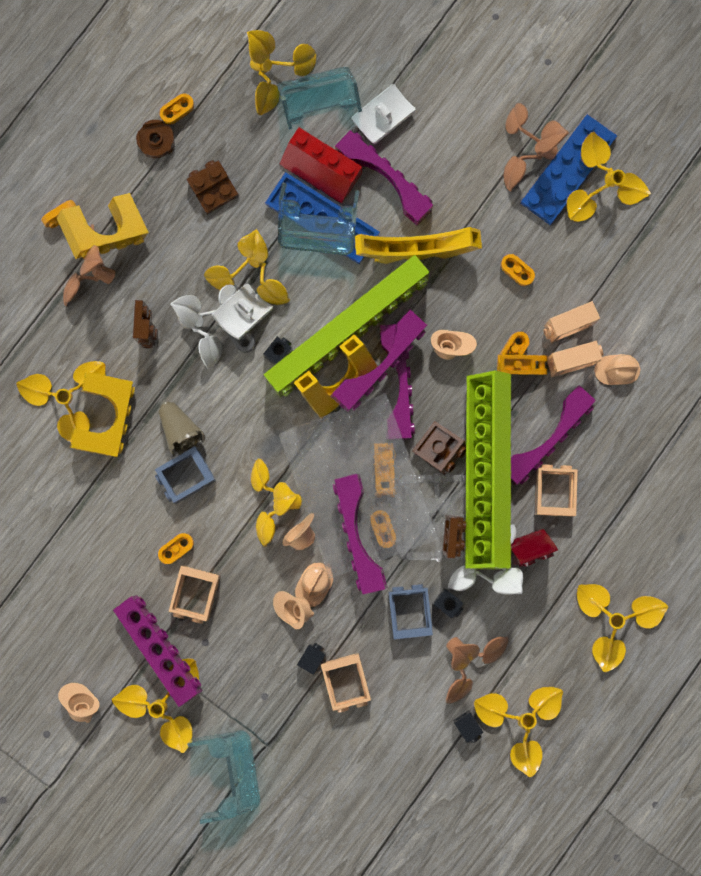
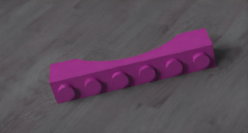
M350 130L335 145V150L360 166L368 167L385 177L399 195L403 214L418 226L432 211V200L427 195L423 196L414 183L407 182L404 179L403 173L399 170L395 171L391 167V163L385 157L381 158L372 145L368 146L365 144L360 134L357 132L354 134Z
M409 310L395 326L393 344L386 359L376 369L366 375L345 380L332 393L331 397L347 412L350 409L355 410L362 403L359 399L364 394L368 396L375 389L372 385L377 380L381 382L388 375L385 371L390 366L394 368L400 362L398 357L402 353L407 354L412 349L413 345L411 343L415 339L419 341L426 333L424 329L427 324L413 311Z
M397 324L380 325L381 347L387 354L391 350ZM409 352L407 354L402 353L398 357L400 362L395 366L399 379V396L393 413L387 420L388 441L410 440L412 435H415L414 423L410 421V416L414 415L413 404H409V397H412V387L407 382V378H411L410 366L406 367V359H409Z
M580 385L563 400L560 421L549 439L534 450L511 456V482L514 485L519 483L522 485L530 477L528 473L532 469L534 471L537 470L543 463L541 459L545 455L549 457L556 449L554 445L558 441L562 443L569 434L566 432L571 427L575 429L581 423L579 418L584 413L588 415L594 409L592 404L596 400Z
M360 474L334 479L333 490L335 495H338L340 501L337 504L340 515L343 514L345 521L342 522L344 533H347L349 541H347L349 553L352 552L354 558L351 561L354 572L357 571L358 579H356L357 588L359 591H362V595L387 589L388 586L383 568L368 555L362 545L358 532V510L364 495Z

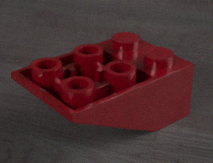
M540 529L514 539L511 544V560L513 564H519V567H526L536 563L535 559L545 560L555 556L553 552L558 551V548L546 531Z

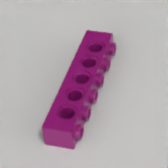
M138 595L131 596L113 609L178 707L185 705L203 691L200 681L190 673L189 665L180 658L176 646L171 645L167 639L168 635L165 630L160 629L156 623L157 619L154 614L149 613L147 610L146 602L143 598L138 597ZM136 612L139 613L141 617L139 622L135 620ZM147 628L151 631L150 638L145 634ZM158 644L163 649L162 654H159L156 650ZM168 661H171L173 663V670H170L168 668ZM179 677H182L184 679V686H181L178 683Z

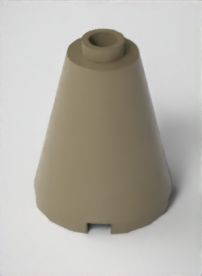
M165 402L160 406L159 416L172 456H175V453L181 455L193 447H198L197 443L200 440L202 443L206 438L204 432L176 403Z

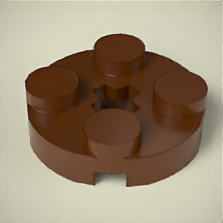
M161 120L145 122L136 135L137 145L147 157L161 158L170 154L173 150L175 142L173 131ZM154 135H157V137L160 138V140L157 143L151 141V139L154 138Z

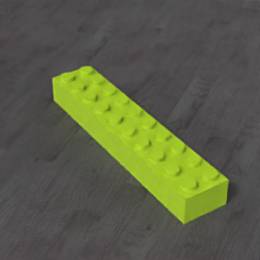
M416 255L412 256L263 374L265 379L280 398L283 395L287 397L294 391L293 387L296 386L294 382L308 371L311 373L313 371L314 373L319 372L324 367L323 363L327 360L332 361L339 355L338 352L341 350L339 346L353 335L359 338L363 337L371 325L376 326L383 320L382 317L386 313L392 314L398 308L397 305L400 302H407L413 296L412 293L415 290H422L427 285L426 282L430 272Z
M496 370L467 376L466 569H511V374Z

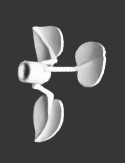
M234 285L224 286L219 292V304L222 305L239 288ZM185 295L179 297L170 305L175 310L183 328L193 329V332H197L205 337L200 339L198 349L204 365L210 370L221 357L222 344L217 336L209 337V334L198 328L203 324L202 317L212 315L215 310L199 313L201 303L196 296Z
M514 524L511 525V544L516 537V527ZM463 565L452 574L448 583V589L455 591L466 590L475 583L476 576H480L490 582L493 590L497 593L508 595L522 594L523 572L519 568L502 569L503 571L497 572L494 575V580H492L483 573L476 571V569H466L465 565Z

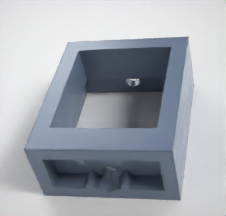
M197 447L189 449L155 469L157 473L155 475L156 480L166 488L167 491L164 493L169 502L173 501L175 504L216 481ZM192 456L205 480L176 495L163 472Z
M423 584L411 585V589L404 590L403 586L393 587L392 591L388 592L393 638L403 639L433 635L428 588H423ZM422 593L426 627L398 630L394 596Z

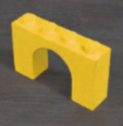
M130 193L115 196L108 204L117 225V233L113 235H101L92 230L79 205L61 209L57 220L75 259L82 257L85 259L93 245L98 246L100 254H105L111 249L117 248V250H120L130 244L139 245L144 242L149 232Z
M355 335L339 346L348 360L347 372L339 382L331 386H321L310 371L294 382L308 404L321 419L339 406L331 395L345 380L366 375L378 367L366 346Z
M91 372L85 373L81 392L108 399L115 409V421L107 431L102 433L73 429L70 443L71 449L118 457V454L122 453L123 443L121 438L122 435L126 434L127 424H124L126 416L129 417L131 405H128L129 398H133L135 387L132 386L133 381Z

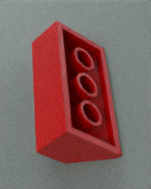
M298 127L288 142L279 163L280 166L341 204L362 175V166Z

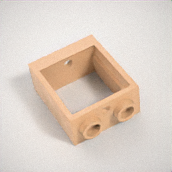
M593 301L550 318L544 325L545 329H543L546 339H550L551 343L592 327L600 317Z
M597 341L552 353L547 361L551 378L596 365L602 360L603 349L601 345H598Z
M541 465V468L536 470L534 515L576 516L578 470L566 465L560 466V469L553 468V465ZM542 474L569 475L568 508L541 507Z
M181 566L168 612H172L174 617L184 619L185 616L191 617V621L203 624V621H209L221 575ZM186 575L212 582L204 614L178 608Z
M359 653L321 663L333 711L337 710L340 713L349 710V706L356 705L358 708L368 705L367 701H371ZM356 663L364 695L336 702L329 670Z

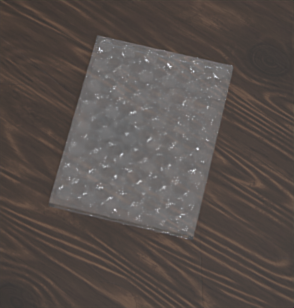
M386 393L362 402L355 410L350 409L347 412L345 409L278 433L307 516L311 513L314 514L310 525L315 533V539L329 579L353 571L351 561L354 560L352 552L349 553L347 541H349L348 534L344 533L342 522L345 521L343 514L340 515L337 504L340 501L338 495H335L333 490L334 479L360 474L364 495L358 510V532L363 547L374 562L439 540Z

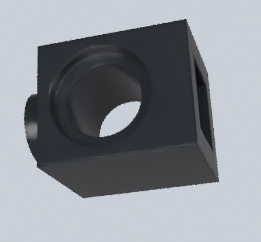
M277 336L263 355L267 360L276 365L293 351L292 343L284 337L280 339ZM277 347L285 349L282 355H276L274 350Z
M445 588L432 603L451 619L454 616L457 618L464 609L462 608L464 603ZM448 599H452L455 603L452 610H446L444 607V603Z
M309 643L297 665L314 675L326 655L323 652L325 648L317 643L313 645Z
M469 710L453 720L467 743L478 741L481 738V734L484 733Z

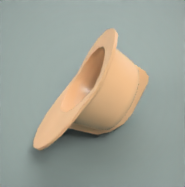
M438 330L431 336L434 352L445 360L471 354L477 346L475 338L464 332Z
M608 355L602 357V360L595 365L594 372L596 378L603 384L625 385L631 384L638 379L640 366L638 361L631 355Z
M313 513L309 514L301 523L297 524L285 535L282 540L283 546L290 545L296 550H303L314 543L315 533L310 527L314 518Z
M323 563L309 565L297 583L295 589L296 597L306 599L310 607L319 605L332 586L333 573L331 569Z
M279 591L275 594L273 606L276 614L294 629H301L304 623L314 616V612L311 610L306 599L294 597L285 591Z
M66 684L58 693L60 703L74 721L89 723L100 707L98 699L82 684Z

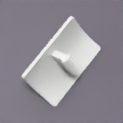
M392 84L354 114L351 119L372 144H376L415 113L416 109L402 95L396 85Z
M245 284L216 309L212 316L227 333L239 340L272 311L273 306L259 297L249 284Z

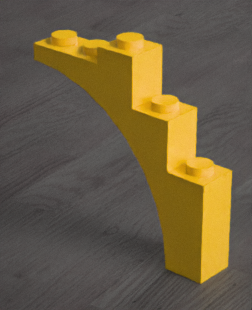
M467 227L440 234L414 237H378L359 234L355 236L356 255L374 258L375 262L384 264L403 259L409 260L414 255L419 260L430 257L446 259L482 249L481 231Z

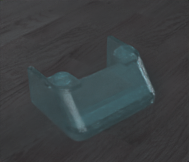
M340 67L284 81L277 85L289 130L292 129L291 124L301 122V119L304 117L303 114L338 105L345 111L353 110L356 107L358 112H362L357 82L348 67Z
M283 183L279 197L278 244L282 248L339 255L352 253L355 242L359 191L355 190L353 206L342 207L339 210L338 218L301 214V207L298 202L286 200L287 183Z
M244 730L191 739L187 743L188 747L208 744L209 753L213 757H226L232 797L225 798L220 802L218 811L202 815L200 824L231 819L256 809L260 804L261 797L249 733Z

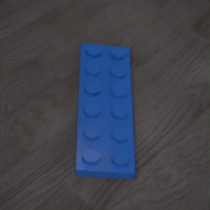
M588 114L520 203L549 225L553 223L567 204L568 196L580 187L594 168L587 167L581 159V147L585 138L591 132H595L610 147L617 137L616 134Z
M286 172L265 202L266 206L359 265L364 256L356 255L355 236L359 234L379 236L380 231Z

